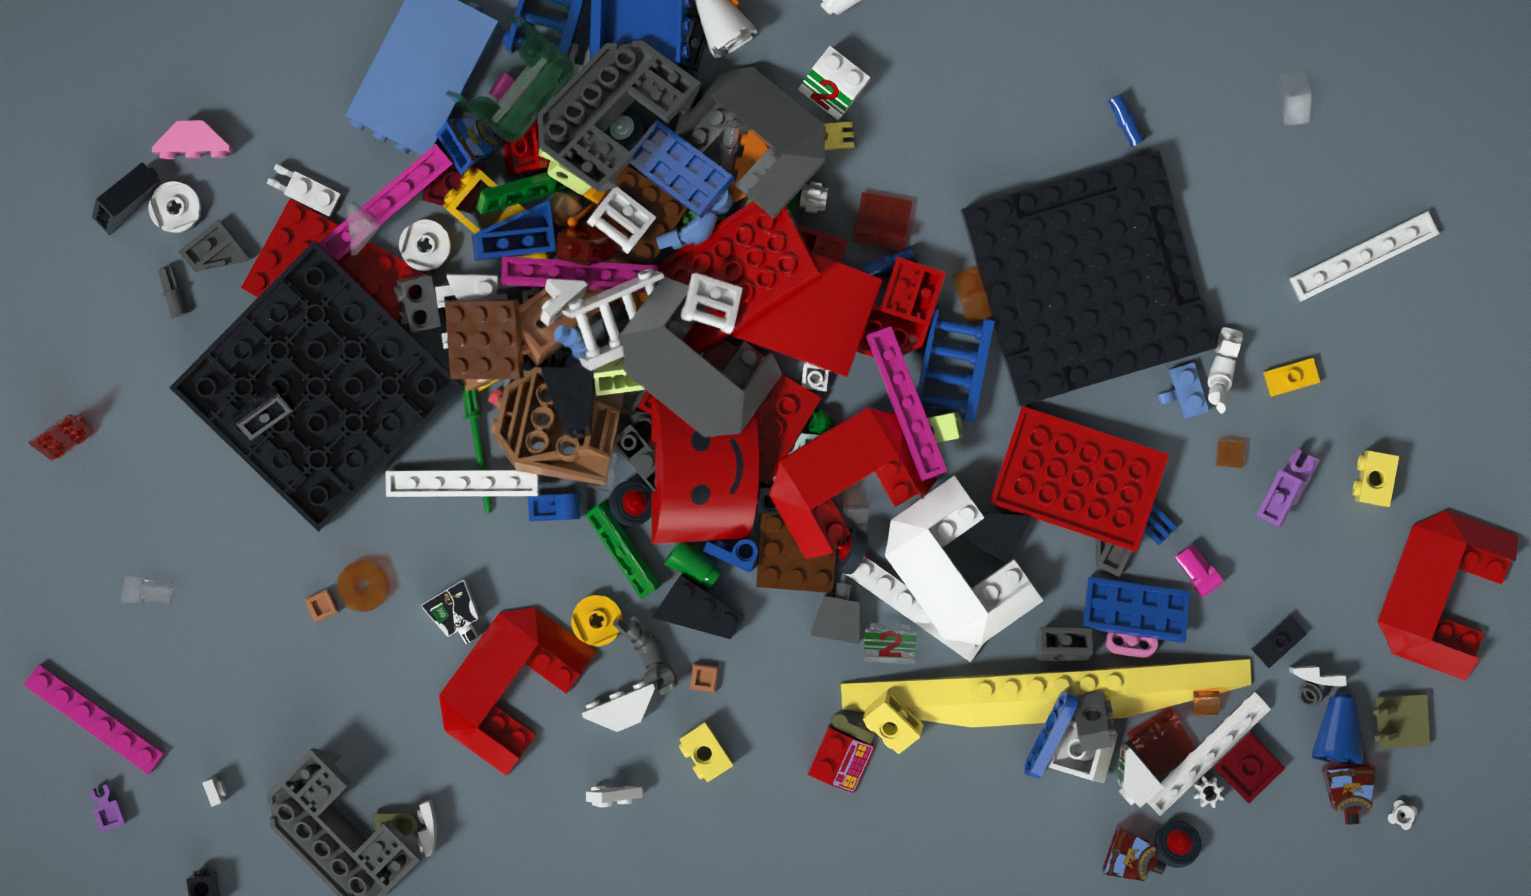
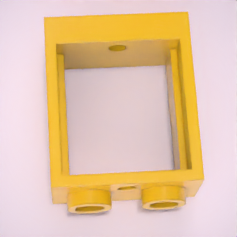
M477 167L473 171L469 169L460 180L462 182L456 190L453 188L447 193L444 198L445 203L442 205L474 234L481 230L455 208L480 179L489 187L498 186ZM520 204L507 207L493 225L526 209Z

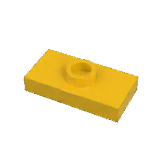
M1314 358L1263 372L1270 397L1320 383Z

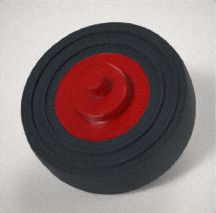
M628 480L618 484L611 492L609 498L611 514L619 523L626 526L644 524L651 518L652 490L648 485L638 480Z
M851 528L849 530L851 534L842 539L841 543L837 545L838 551L835 567L838 571L845 574H853L859 567L862 559L866 558L865 551L868 536L866 532L857 528Z
M1171 821L1163 825L1157 832L1154 847L1156 848L1157 856L1163 863L1174 868H1182L1192 864L1199 856L1201 839L1196 829L1190 824L1183 821Z

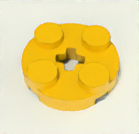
M591 595L582 599L573 611L571 625L573 632L582 642L592 646H603L612 642L620 631L613 626V622L616 617L623 621V615L618 604L609 597ZM594 613L604 617V620L601 622L602 627L598 628L596 624L591 625L590 621L593 619L592 615Z

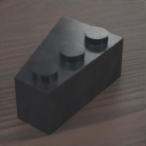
M681 574L652 618L731 639L745 616Z

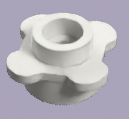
M1396 800L1392 813L1388 815V821L1391 824L1397 823L1401 825L1402 829L1408 830L1412 827L1411 823L1418 814V810L1415 806L1405 805L1402 800ZM1402 812L1405 813V816H1404V817H1401V816H1400V814H1401Z

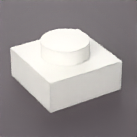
M217 776L203 782L211 806L218 805L226 800L225 795H227L225 785L222 781H218Z

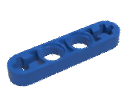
M1067 691L1060 693L1026 759L1024 766L1025 775L1034 778H1040L1043 775L1078 705L1077 694Z

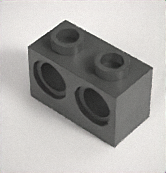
M421 274L397 279L398 287H394L397 302H401L402 312H399L401 325L411 333L441 327L432 276ZM413 285H418V295L410 297L408 294L409 288ZM417 310H423L424 317L420 322H414L413 315Z

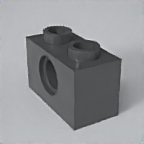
M1040 627L1036 635L1037 661H1088L1093 653L1092 628Z
M1103 691L1077 695L1078 705L1075 711V719L1082 752L1113 747L1112 736L1116 735L1114 721H1109L1108 717L1113 715L1111 701H1105Z

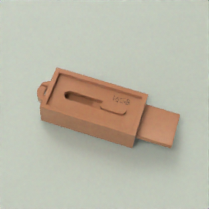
M615 249L604 255L612 259L602 261L606 263L634 264L628 257ZM545 288L519 307L523 355L527 354L537 366L565 346L554 339V332L557 327L564 325L580 329L576 317L570 318L563 314L548 327L541 321L542 306L552 298ZM586 289L582 299L585 300L606 290ZM618 298L608 302L611 311L616 308ZM599 307L585 312L590 326L602 318Z

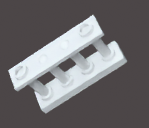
M645 269L640 271L636 278L585 300L582 298L573 300L568 304L569 307L562 309L563 315L570 318L576 317L586 344V354L579 357L582 367L591 371L624 356L623 348L620 346L619 341L620 334L608 302L622 297L631 320L638 311L631 292L645 287L649 296L655 287L654 282L664 278L663 273L652 269ZM596 307L600 309L610 337L609 344L601 348L596 344L585 313Z

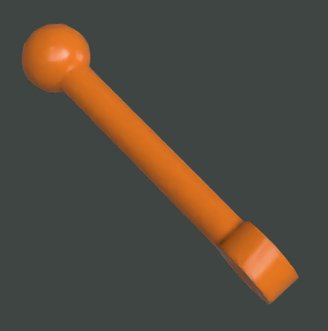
M592 202L591 205L577 216L570 217L567 221L568 225L575 227L577 221L597 207L599 202L597 204Z

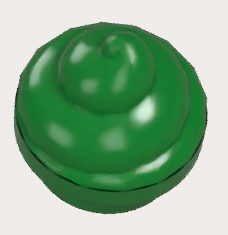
M822 409L813 412L809 418V430L815 432L816 435L825 433L836 424L834 418L826 410Z

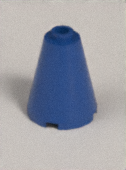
M1336 693L1335 697H1330L1312 750L1313 759L1329 763L1337 761L1339 764H1362L1364 754L1356 700L1351 698V694Z

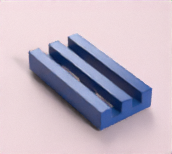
M1153 504L1151 510L1168 528L1165 530L1149 514L1148 521L1161 535L1157 537L1147 526H1145L1144 532L1159 546L1177 527Z

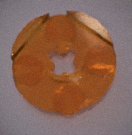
M361 560L349 564L339 574L337 591L341 601L349 609L367 612L376 609L384 602L390 584L383 568L370 561ZM360 579L370 583L367 593L357 590L356 586L359 585Z

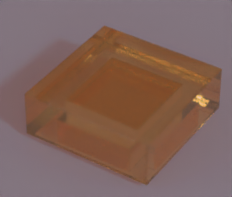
M1218 440L1215 466L1242 468L1244 443Z
M1219 691L1193 692V716L1219 714Z

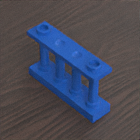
M519 0L511 30H506L503 45H506V51L513 54L515 45L552 55V58L556 59V66L566 67L586 0H546L566 6L569 14L567 20L563 19L562 21L525 11L528 0ZM526 21L558 30L559 34H563L560 44L551 45L519 36L521 22Z
M934 309L928 327L929 332L916 390L921 404L958 411L960 415H964L963 421L973 423L975 422L995 321L984 319L982 325L977 324V326L938 319L939 310ZM935 329L975 336V339L979 340L977 350L967 351L932 344ZM930 354L970 361V364L974 365L972 375L967 374L966 377L927 369ZM925 379L964 386L966 390H969L967 400L962 399V402L922 394Z

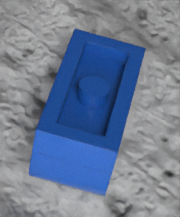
M741 539L736 543L732 552L727 550L729 545L719 540H714L713 543L707 542L703 551L750 573L758 554V547L753 540ZM742 544L752 546L753 555L751 557L743 558L740 556L738 550Z

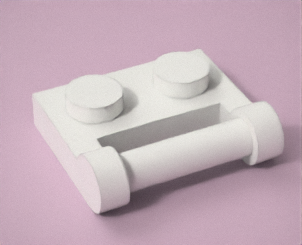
M616 187L611 190L587 223L592 227L595 225L621 245L623 247L622 250L628 254L656 217ZM604 212L633 234L631 238L628 239L601 218Z
M692 274L681 318L687 321L693 319L721 328L722 332L730 334L734 329L742 288L701 274ZM697 303L726 312L725 318L696 310Z

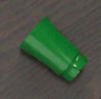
M677 542L663 565L676 570L697 585L701 584L707 590L715 583L722 571L721 568L714 565V561L705 556L691 542Z

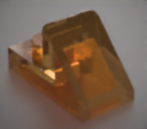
M977 267L952 274L966 324L991 317L987 294L983 289Z

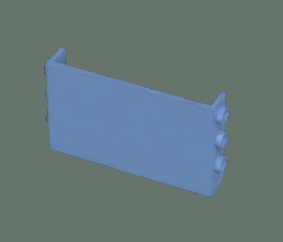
M404 0L345 114L346 117L351 119L349 124L361 131L365 127L374 131L372 136L385 143L387 139L395 142V148L406 154H409L411 150L422 156L432 146L440 143L436 134L445 122L451 120L500 27V23L482 13L483 8L472 2L466 5L459 0Z

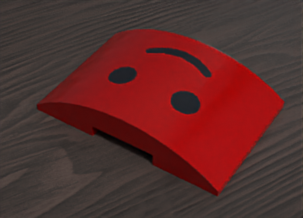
M652 395V441H655V492H652L651 543L662 544L749 538L755 517L759 486V439L756 413H754L740 434L704 437Z

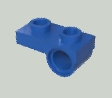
M580 493L528 496L529 522L581 519Z

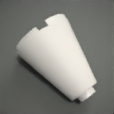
M694 0L710 52L714 58L722 57L720 52L726 49L729 53L737 50L753 38L751 33L757 34L755 26L730 0Z

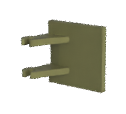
M1427 694L1375 697L1376 709L1373 710V715H1376L1377 735H1375V741H1378L1379 749L1430 746Z

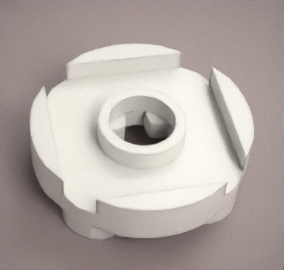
M171 181L156 188L149 202L148 209L152 221L158 227L167 232L182 233L191 229L200 220L202 206L195 190L187 184ZM174 200L177 204L182 205L178 214L169 211V207L172 206V201Z
M425 219L419 220L404 229L400 236L399 249L403 259L410 267L420 271L436 270L447 261L450 255V236L437 222ZM425 238H428L432 248L431 250L427 249L426 253H422V248L418 244L419 242H424Z

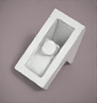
M548 279L545 290L552 298L542 306L541 321L547 327L563 314L562 309L569 307L568 304L571 301L581 299L585 295L587 284L584 281Z

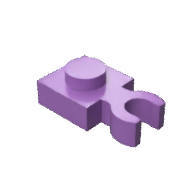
M108 783L103 785L105 791L103 796L97 794L96 788L90 790L91 798L98 802L99 805L92 808L100 832L127 823L119 799L113 801L110 799L112 789Z

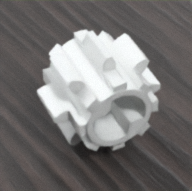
M810 181V185L805 184L802 187L799 207L806 208L805 212L817 214L818 210L824 211L828 188L822 187V183Z
M1202 776V783L1199 785L1193 784L1197 792L1192 797L1200 799L1201 807L1210 803L1215 808V802L1218 799L1224 800L1220 796V792L1225 788L1223 785H1217V778L1213 777L1210 781H1207ZM1207 786H1211V790L1214 791L1213 796L1210 798H1205L1206 795L1203 793L1204 788Z

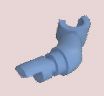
M726 189L721 201L715 203L702 219L696 215L692 221L688 222L687 226L681 227L682 231L676 229L656 236L659 249L672 246L676 250L683 247L684 243H687V245L693 243L698 245L710 238L718 219L716 214H725L732 207L733 196L730 191Z
M564 325L557 327L554 332V339L556 342L570 347L572 350L571 355L565 361L564 367L584 368L581 366L579 357L586 354L587 347L581 330Z

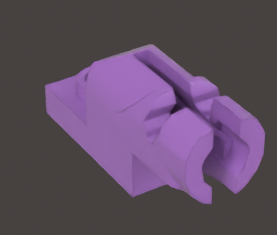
M1296 448L1284 470L1279 469L1256 516L1278 527H1282L1292 506L1297 505L1320 460L1308 455L1303 466L1299 468L1297 465L1302 464L1307 453Z

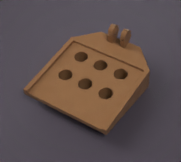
M534 367L524 374V378L516 379L505 386L503 395H499L497 401L499 415L498 419L493 420L492 434L495 435L497 444L519 472L606 485L625 392L596 396L595 389L592 436L574 439L565 435L552 400H543L545 396L549 395V392L545 385L541 368ZM543 418L550 419V421L545 425L538 424V422ZM537 442L545 443L540 449L533 448V445ZM567 447L575 448L570 454L563 453Z

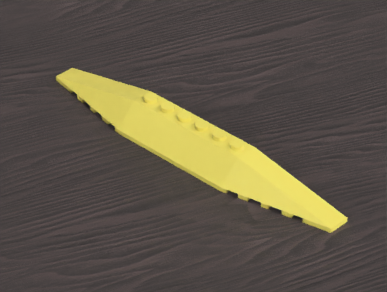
M1250 659L1021 674H991L842 683L841 695L842 710L865 713L866 707L889 690L919 720L965 727L1045 723L1062 691L1077 695L1103 691L1105 701H1111L1113 715L1108 716L1109 719H1119L1252 685ZM1075 713L1071 719L1072 721H1076Z

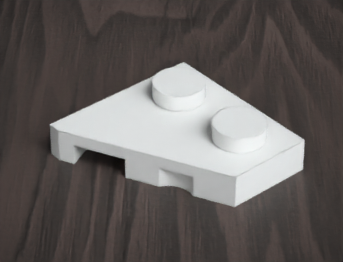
M447 274V280L458 301L497 300V275Z

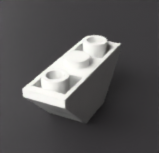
M644 681L633 685L634 690L625 694L621 690L609 695L610 700L601 704L600 700L589 703L585 705L587 710L582 712V716L584 719L616 732L638 724L644 717L656 685L654 682L644 684Z

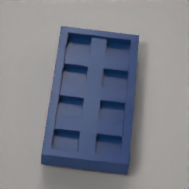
M658 120L652 124L630 151L634 159L629 165L701 219L735 180L730 173Z
M1088 577L1082 628L1185 643L1190 591Z

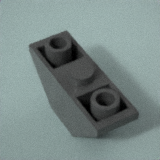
M630 424L615 437L614 445L655 492V451Z

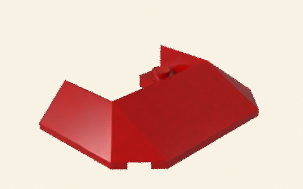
M801 225L798 226L811 253L841 263L848 240ZM897 257L882 304H874L857 352L874 358L866 336L890 326L893 329L903 356L922 347L946 272Z
M867 407L779 459L776 477L773 485H771L769 496L802 554L808 559L834 553L830 546L851 534L831 499L835 495L875 472L892 505L897 507L915 495H918L923 500L936 483L937 478L934 476L921 481L896 414Z
M1447 510L1412 525L1377 619V623L1381 631H1383L1391 653L1466 681L1480 658L1476 657L1484 633L1442 618L1443 608L1458 569L1502 585L1510 562H1516L1518 536Z
M536 607L499 612L439 694L444 731L507 776L537 734L496 705L501 696L525 664L567 694L597 652Z

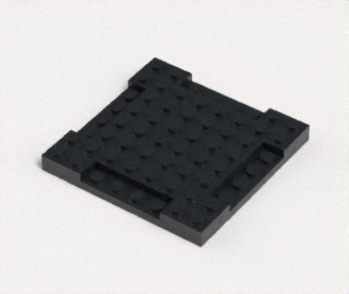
M1159 150L960 210L992 320L995 321V331L1018 407L1217 348L1204 301L1200 297L1172 202L1174 199Z
M314 240L169 388L319 532L464 384L459 379H451L450 371L379 304L317 240ZM275 386L293 411L250 441L235 424L233 414L270 387Z

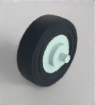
M628 107L604 133L630 152L647 132L648 127L643 115L636 109Z

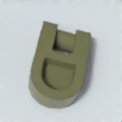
M839 713L831 717L830 723L834 728L869 744L872 743L875 734H872L865 724L858 722L857 726L848 723L844 715Z
M380 812L372 814V821L375 822L373 834L387 820L392 821V824L405 837L414 829L417 832L419 827L417 817L410 812Z

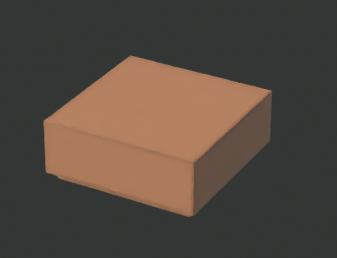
M329 589L304 600L315 623L340 612Z
M693 663L690 689L715 693L719 667Z

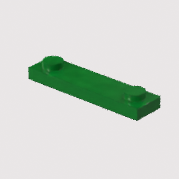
M545 172L482 190L477 209L480 214H485L570 188L550 177Z
M604 501L584 514L641 599L661 587Z

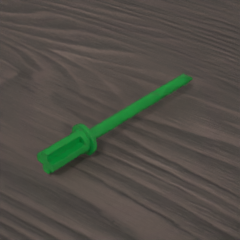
M462 387L466 415L463 419L470 418L478 470H486L478 417L484 416V414L480 412L477 388L466 392L465 387ZM483 496L485 512L489 514L492 512L491 497Z

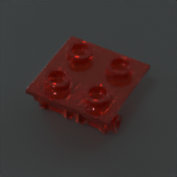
M862 192L853 242L903 251L912 201Z
M70 413L28 441V444L53 461L62 457L66 451L75 445L83 443L94 432L85 425L86 420L81 414L73 416Z
M1170 706L1126 733L1153 776L1158 775L1187 757L1196 749Z

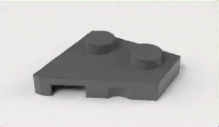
M219 219L178 251L195 272L250 260L247 253Z

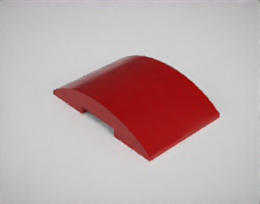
M811 253L822 274L728 336L848 378L883 280Z

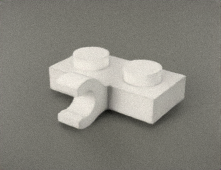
M602 785L594 786L591 788V791H586V802H592V805L597 807H610L614 801H617V804L633 803L632 799L643 797L642 787L634 786L606 788Z

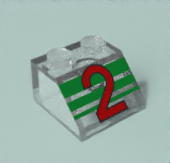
M870 623V628L864 627L863 661L916 665V631L911 630L910 625H896L895 629H885V624Z

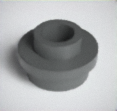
M643 410L637 411L629 417L627 426L631 424L640 435H645L652 429V417Z
M1307 681L1299 688V699L1306 706H1317L1324 699L1323 690L1316 683Z

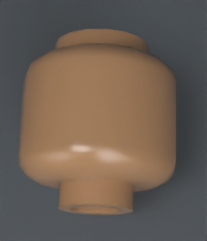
M570 190L567 193L556 192L550 200L554 226L561 230L565 227L572 228L567 223L568 219L577 216L583 211V207L579 203L581 198Z

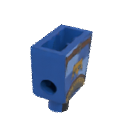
M480 116L446 121L436 134L461 175L487 160L498 148L497 141L502 137L498 126L488 128L484 119Z

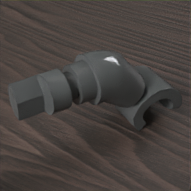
M616 617L613 626L628 640L631 639V643L634 645V649L639 654L645 668L650 669L644 674V684L656 681L657 691L660 695L673 690L678 685L677 674L669 664L664 663L661 644L652 632L641 629V625L635 620L625 624L620 618Z

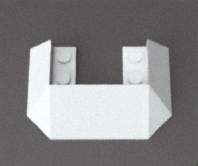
M955 475L929 492L923 500L919 499L891 519L885 557L944 639L982 645L1044 600L1014 559L971 588L943 549L945 545L984 519V516Z

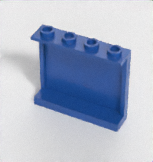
M591 0L590 59L606 43L624 45L632 44V41L643 40L677 66H685L686 59H689L690 47L686 43V34L690 33L691 28L690 18H687V8L691 7V0Z

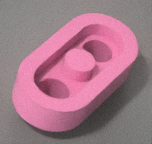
M1108 632L1105 639L1106 646L1112 653L1133 657L1148 658L1154 654L1158 647L1157 639ZM1114 639H1120L1122 645H1116ZM1139 643H1146L1148 648L1142 649L1139 646Z

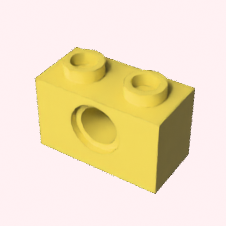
M1364 451L1363 455L1359 456L1357 462V470H1360L1359 479L1354 481L1352 489L1355 501L1390 507L1399 456L1373 451ZM1373 471H1376L1380 476V481L1375 486L1369 482V475Z
M889 690L866 707L863 717L867 728L873 732L875 731L882 738L884 744L888 748L893 749L897 754H900L921 737L924 726ZM887 722H893L896 725H889Z
M707 721L702 722L679 739L681 744L678 746L686 758L689 756L696 764L692 768L700 780L705 778L708 783L734 764ZM702 746H707L711 749L712 755L708 759H701L697 754V750Z

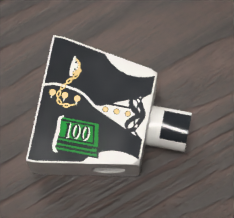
M466 579L421 605L447 637L458 631L465 644L479 637L471 623L481 618Z

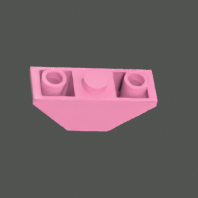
M203 120L176 121L152 146V153L160 155V159H175V154H185V158L189 159L201 158V154H211V158H226V153H234V148L208 123Z

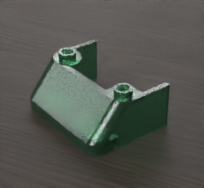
M510 14L507 19L526 34L519 44L518 51L520 57L528 66L497 104L486 96H479L469 103L459 93L448 90L446 95L497 136L508 142H516L522 138L538 118L537 114L571 78L574 68L571 60L524 18Z

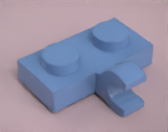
M1194 362L1168 370L1174 390L1157 395L1160 405L1177 400L1183 419L1208 412L1209 408Z

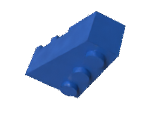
M550 200L473 234L474 260L483 261L502 259V257H521L555 252Z

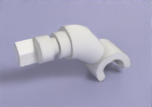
M1227 327L1220 330L1216 343L1217 348H1215V352L1220 353V356L1216 355L1208 377V385L1210 387L1208 400L1212 404L1217 405L1216 408L1220 414L1226 410L1228 390L1232 387L1236 363L1232 359L1233 357H1238L1243 339L1241 331Z

